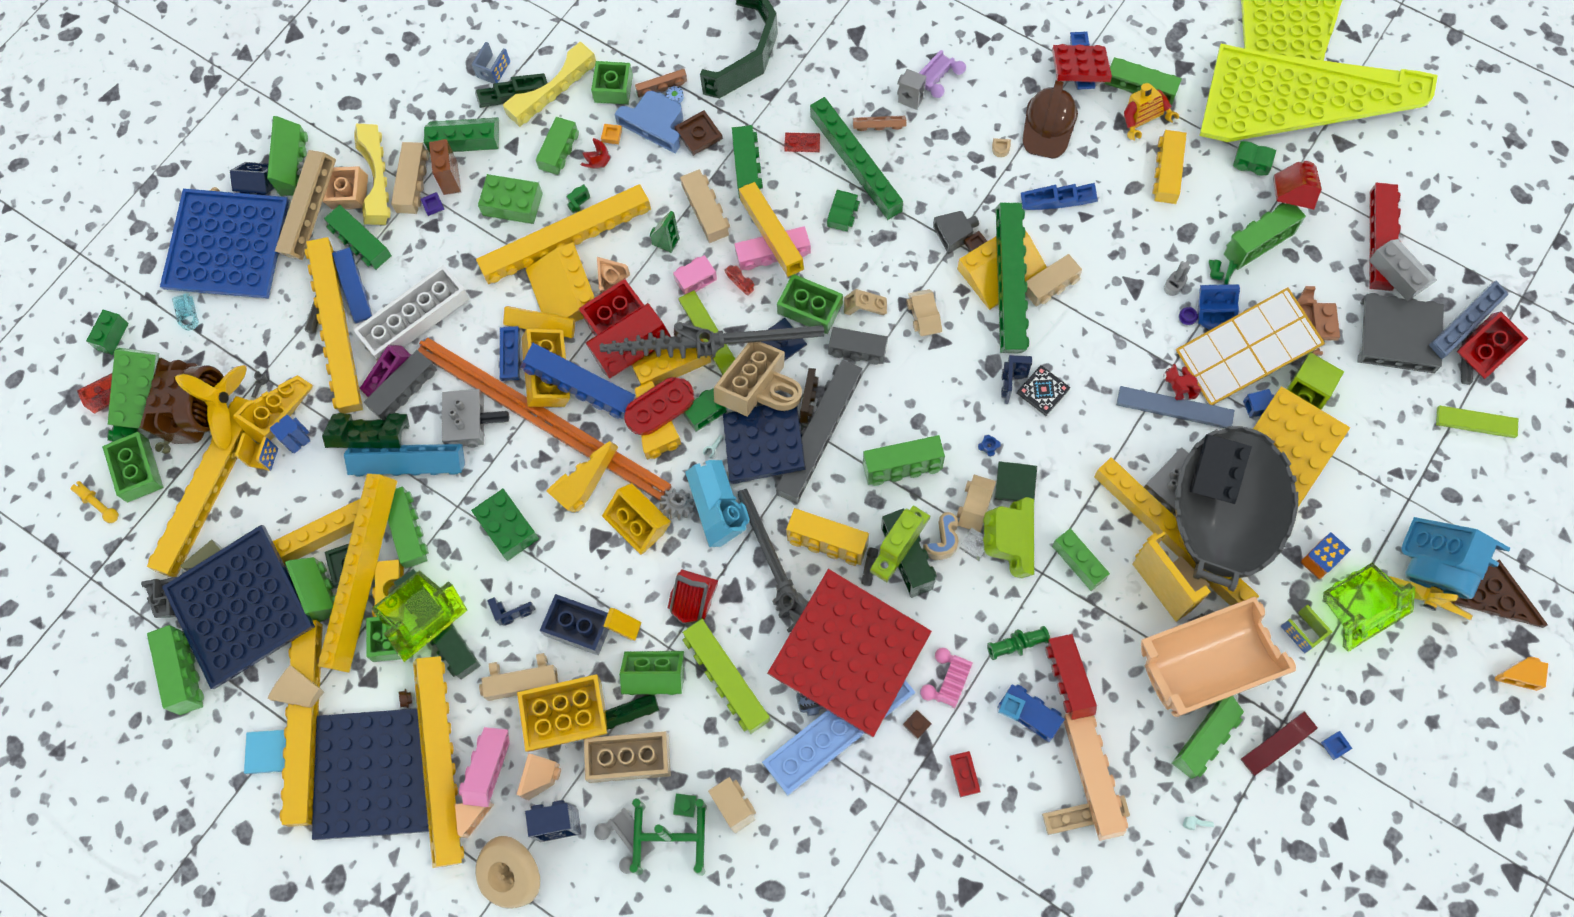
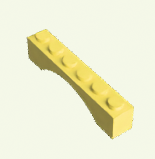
M580 41L567 52L562 69L549 83L534 91L515 94L505 102L503 108L506 115L519 127L527 123L531 117L542 111L548 103L554 101L559 94L566 91L570 85L578 81L588 70L594 68L596 63L595 54Z
M356 123L354 130L355 148L368 162L373 176V188L364 199L362 207L363 222L369 225H386L391 211L390 207H387L389 202V194L385 192L387 177L383 175V172H385V162H382L381 158L384 153L383 147H380L382 133L378 132V125Z

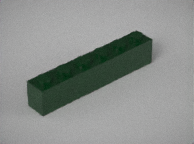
M412 569L393 582L397 587L395 589L396 594L401 600L403 598L408 603L405 605L406 609L411 615H416L418 619L415 622L421 630H426L428 633L426 636L427 640L432 646L436 645L438 648L437 655L441 656L442 661H447L449 664L447 670L453 677L457 676L462 680L481 666L419 573Z

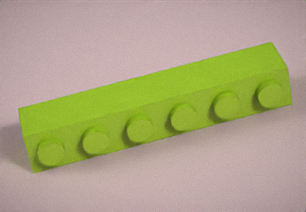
M703 619L684 630L682 633L685 638L682 641L688 650L690 648L694 650L696 654L693 657L698 665L703 664L707 669L704 673L710 682L714 680L718 687L715 689L721 698L726 697L729 702L726 706L732 715H738L740 718L738 723L743 731L748 730L752 734L771 721L769 715Z

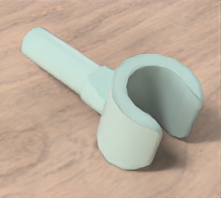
M720 435L712 446L705 447L703 454L706 455L709 450H712L709 458H714L716 456L715 450L724 437Z
M1190 816L1185 817L1183 827L1190 830H1195L1196 825L1214 827V822L1203 821Z

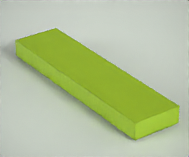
M1441 405L1437 407V426L1510 438L1518 436L1519 418Z

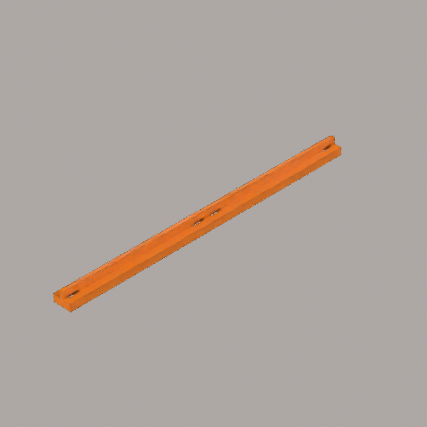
M427 337L425 341H420L419 344L421 346L418 351L433 364L474 389H480L482 394L589 458L592 453L604 445V443L546 408L528 407L526 396ZM617 451L606 468L659 501L661 496H665V491H669L672 487L667 481Z

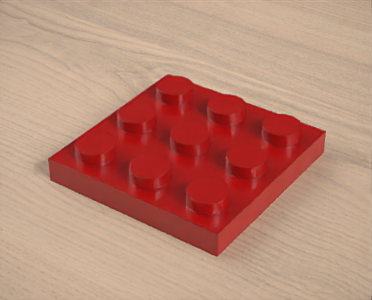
M1081 44L1053 45L1052 54L1057 81L1111 82L1112 75L1105 46H1084Z

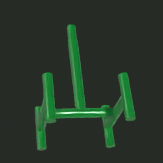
M635 798L632 801L635 811L632 865L629 867L630 872L636 875L643 873L641 868L642 841L696 842V864L693 870L698 875L703 876L706 872L704 869L705 811L707 810L705 802L702 799H697L695 802L697 806L696 833H671L660 824L654 827L656 833H642L643 811L646 806L638 798Z

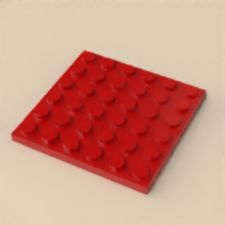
M827 569L767 674L870 737H874L932 631L832 570Z

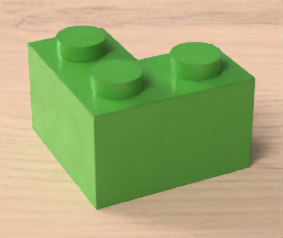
M387 616L366 618V657L372 662L413 658V639L407 633L393 634V621Z

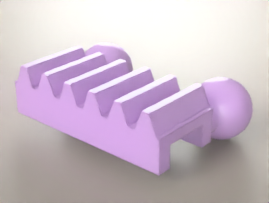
M940 50L919 72L926 76L925 89L929 92L931 91V95L934 98H940L944 95V87L941 84H936V82H939L940 78H943L945 73H948L949 68H952L953 72L957 75H961L966 71V64L963 61H955L953 57L951 59L943 54V50Z

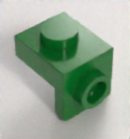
M584 184L575 188L566 196L569 202L567 206L572 213L581 211L579 206L591 198L588 188Z
M113 425L112 430L108 429L107 441L114 442L138 432V428Z

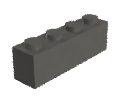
M416 350L363 403L378 418L386 420L389 414L395 413L401 406L405 405L408 399L418 392L427 380L434 376L437 369L428 358Z

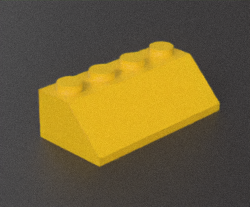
M696 348L686 349L684 359L681 358L679 349H674L672 358L669 357L667 349L661 351L660 357H657L654 350L631 366L640 386L650 381H653L656 386L670 377L677 378L712 361L710 356H707V358L700 356L698 359Z

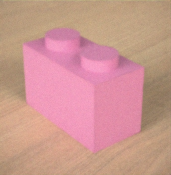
M705 255L693 259L688 265L681 266L673 272L675 282L684 295L693 290L697 292L717 280L716 271Z

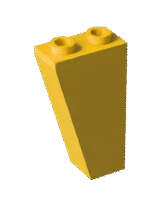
M653 381L636 387V398L655 387ZM672 421L652 434L641 435L643 451L647 460L658 458L661 453L673 451L681 445L680 437Z

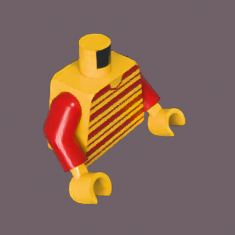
M1149 83L1143 84L1140 91L1130 96L1124 111L1126 125L1130 129L1127 137L1130 140H1135V137L1139 139L1142 137L1141 131L1135 130V128L1163 115L1164 111H1166L1165 119L1173 123L1171 120L1172 115L1179 119V114L1171 110L1172 106L1166 95L1161 90H1156Z

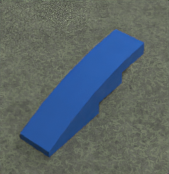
M1095 183L1076 187V184H1071L1058 188L1055 184L1021 192L1024 210L1056 209L1098 202Z
M350 247L333 252L337 272L355 324L365 321L372 316V312L353 252Z

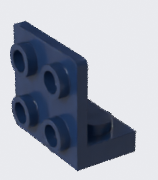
M1009 355L1008 361L1004 362L1001 379L1004 380L1003 387L1001 388V398H1004V404H1008L1011 397L1012 379L1028 378L1032 366V356Z

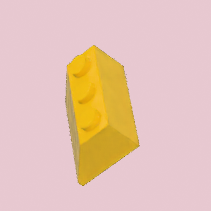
M632 483L617 489L602 514V517L640 555L644 554L663 536L671 523Z

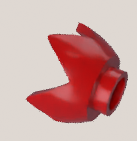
M593 138L592 141L596 151L583 152L582 154L589 164L581 163L580 165L591 169L604 168L610 160L609 151L603 142Z

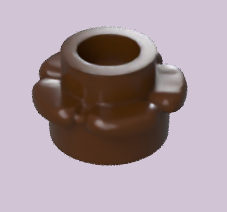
M405 688L404 691L398 692L400 708H409L408 704H412L411 692H407Z

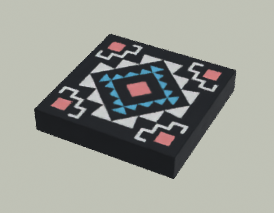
M1040 365L1018 389L1016 394L1047 416L1068 393L1071 387Z

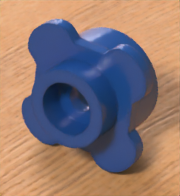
M985 435L982 443L978 444V449L986 452L991 457L995 455V450L1001 446V443L993 436Z

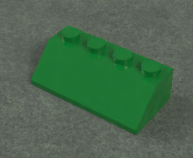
M499 117L430 121L424 127V144L429 154V142L447 139L453 152L499 149Z

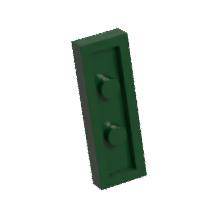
M647 695L605 710L607 729H613L618 725L632 722L637 718L659 711L656 696Z

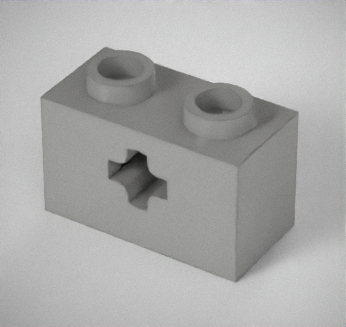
M906 69L904 75H900L897 83L899 85L897 95H899L898 103L918 110L925 96L926 76Z

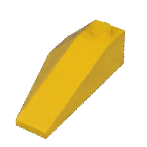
M297 375L278 385V388L270 392L266 391L257 399L247 401L233 415V418L245 433L259 444H261L263 437L271 441L275 435L271 432L270 427L276 422L279 423V420L285 415L291 416L313 388V385Z

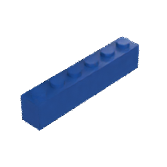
M532 343L520 366L525 373L536 375L547 384L552 383L558 386V389L562 392H570L578 400L587 401L594 408L609 412L610 416L617 419L624 418L628 404L635 397V394L535 343Z

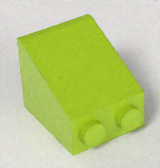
M1310 352L1286 389L1317 408L1322 409L1332 396L1345 371Z

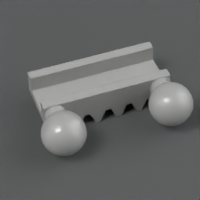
M623 808L618 815L608 820L607 823L598 824L594 829V834L597 839L606 840L610 836L611 830L614 829L633 854L634 819ZM642 841L641 860L655 849L650 841ZM633 855L631 857H623L619 862V868L625 874L632 873L629 867L632 865Z

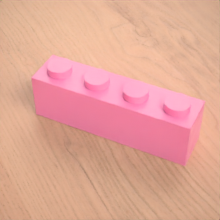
M805 226L786 231L802 257L811 254V245ZM763 236L734 243L741 271L752 270L762 265L769 266L774 262H778Z
M484 727L482 734L478 736L476 751H473L471 755L470 767L467 766L465 781L460 784L459 795L462 796L463 805L489 806L510 745L507 729Z

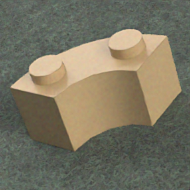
M930 289L908 293L909 299H906L908 310H912L914 331H918L920 336L943 332L934 293Z
M975 474L972 481H967L964 492H968L964 506L959 507L956 516L960 518L958 526L981 532L984 515L988 510L996 481Z

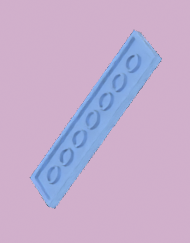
M906 680L885 717L915 694V691ZM826 711L762 763L788 796L865 733L831 712Z

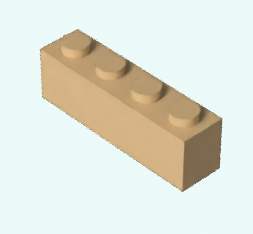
M402 142L391 202L396 213L417 214L418 207L421 206L420 194L424 190L423 177L426 176L427 172L425 165L426 161L429 160V151L426 150L423 143Z
M698 169L681 176L682 188L708 242L712 243L729 236V221L727 218H723V210L720 203L716 204V195L714 190L708 187L709 181L706 174L702 175L701 170Z

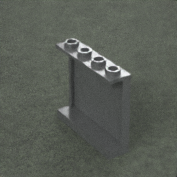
M1370 293L1364 296L1360 304L1364 305L1362 351L1358 355L1357 362L1435 374L1442 367V359L1429 344L1443 331L1444 304L1434 301H1418L1414 298L1407 302L1406 299L1398 298L1397 296H1381L1377 293Z

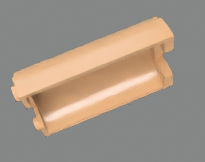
M1256 597L1141 640V653L1143 657L1146 656L1147 658L1145 668L1160 701L1167 710H1173L1171 714L1174 717L1190 713L1296 671L1294 660L1286 652L1281 654L1279 648L1271 641L1269 630L1261 623L1265 616V608L1261 602H1258Z

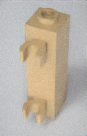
M545 653L536 654L537 668L500 674V665L497 662L489 663L490 676L481 678L482 684L479 685L480 695L487 701L517 696V692L559 683L557 668L554 665H548Z

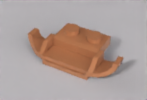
M1305 286L1297 300L1323 340L1338 341L1340 331L1336 303H1317V300H1314L1315 286ZM1320 347L1311 351V353L1315 354L1316 356L1323 355V351H1320Z

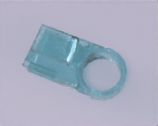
M186 293L172 298L178 324L187 331L195 329L198 326L199 319L193 297ZM193 316L190 324L183 325V320L186 317Z

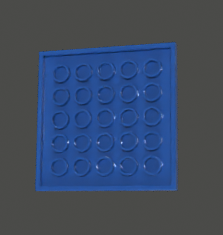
M183 188L160 287L163 290L269 299L278 253L275 252L287 216L290 202L288 197Z

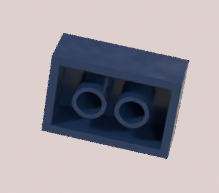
M555 594L539 631L548 638L599 656L609 629L603 627L608 612Z
M564 800L554 801L552 806L544 807L543 804L533 805L531 810L525 811L528 837L536 841L545 842L581 835L578 809L569 803H565Z

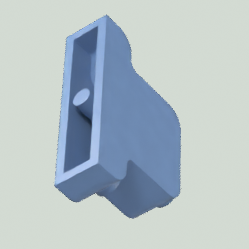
M648 91L635 108L621 106L614 115L618 125L675 154L680 148V134L674 128V126L683 121L682 108L678 101L671 100L660 92Z

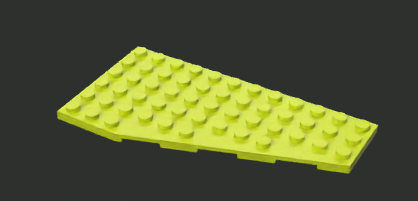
M1241 0L1244 49L1324 61L1342 0Z

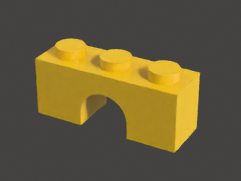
M399 560L377 561L373 577L375 587L372 588V596L375 599V606L372 607L373 617L387 616L393 622L404 621V602L399 598H389L388 595L390 588L395 585L393 582L404 576V567L400 564Z

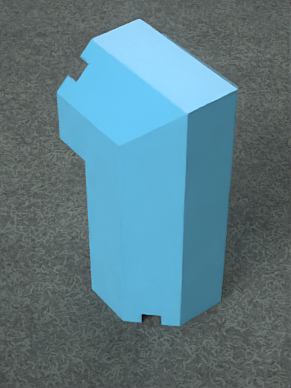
M722 460L705 461V466H701L700 463L685 471L708 545L709 547H721L744 532L750 518L746 506L742 502L737 503L735 501L737 498L732 493Z

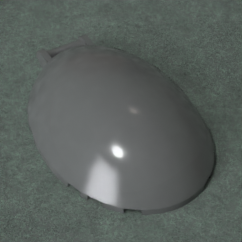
M1228 426L1226 429H1216L1208 433V435L1252 446L1236 504L1189 492L1205 437L1197 442L1187 455L1179 473L1175 496V513L1178 529L1186 550L1196 563L1193 578L1198 580L1202 578L1228 587V590L1233 592L1237 587L1239 578L1248 577L1262 571L1282 552L1288 538L1291 536L1298 511V492H1296L1295 488L1297 480L1296 476L1292 475L1289 467L1291 463L1284 451L1281 453L1274 445L1275 441L1267 435L1243 426Z

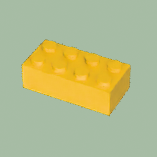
M525 330L521 338L523 360L532 343L566 359L563 330ZM525 373L528 407L566 406L570 400V392H562L558 389V386L552 383L547 384L540 377Z
M794 508L786 528L787 541H790L791 545L808 547V550L814 553L823 552L829 558L836 560L840 558L853 566L862 564L869 544L868 532Z

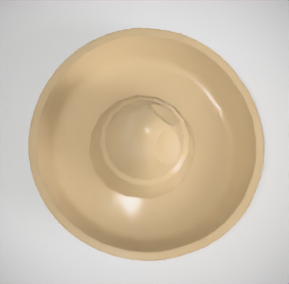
M508 836L495 837L482 848L476 861L475 875L477 885L483 896L491 903L507 909L519 908L531 903L540 889V874L537 864L527 848L516 839Z

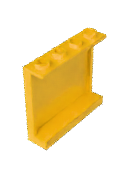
M1164 531L1159 535L1156 532L1146 539L1147 542L1142 545L1143 547L1139 550V553L1135 555L1136 559L1132 565L1175 622L1191 613L1211 591L1206 585L1196 592L1193 590L1159 545L1166 532Z

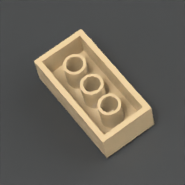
M664 731L584 739L585 780L588 783L671 776L668 733Z

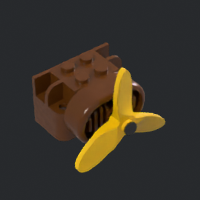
M159 358L139 428L172 444L198 443L203 438L204 433L210 431L215 445L220 449H227L231 442V421L226 403L229 400V396L244 379L247 367L245 365L236 366L223 376L217 368L210 365L199 366L195 363H185L182 360L169 362Z

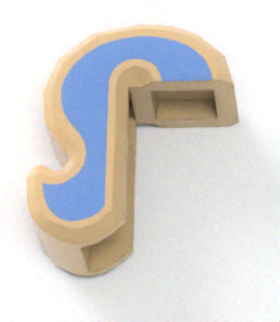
M945 512L939 517L938 524L941 543L923 545V549H926L930 559H947L957 550L959 540L955 531L958 527V519L951 512Z

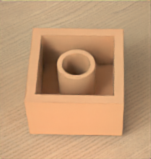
M359 166L334 167L322 202L331 209H335L339 205L344 209L362 208L367 193L368 174Z

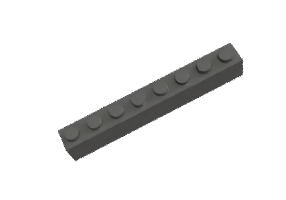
M843 359L839 365L836 364L832 372L834 376L831 381H827L824 388L826 391L824 396L819 397L815 413L813 412L812 417L809 416L807 429L803 428L801 432L806 470L783 474L782 478L778 477L774 486L778 496L798 504L862 377L863 368Z

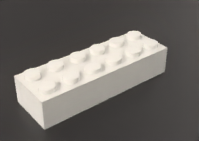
M442 265L353 331L378 361L388 345L407 346L467 302L469 297L465 289L448 269Z

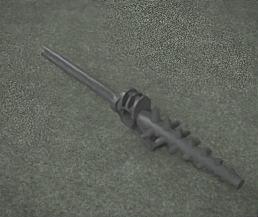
M677 322L674 325L673 337L665 336L664 330H660V338L653 337L652 333H648L647 340L641 339L640 335H637L636 341H629L628 338H624V342L621 343L612 341V344L601 343L599 346L600 352L611 354V352L619 351L620 355L625 351H631L632 355H636L637 351L643 350L644 356H648V351L655 350L657 357L661 356L662 350L667 349L670 358L673 357L674 349H679L683 359L686 355V349L696 348L697 358L699 359L700 356L707 358V356L711 355V357H715L716 352L723 348L724 344L824 337V327L811 326L723 333L722 330L713 333V331ZM704 338L707 339L708 342H702L700 340Z
M740 490L737 494L739 500L746 506L750 518L749 522L778 584L776 585V598L772 600L773 605H777L775 609L780 612L778 614L779 618H785L789 615L792 618L793 624L787 629L789 633L798 621L808 601L801 593L793 589L792 586L794 584L792 580H788L748 490Z

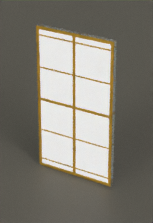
M1287 287L1175 350L1185 367L1188 368V371L1197 378L1201 393L1205 397L1207 404L1215 405L1324 346L1325 342L1292 294L1291 289Z

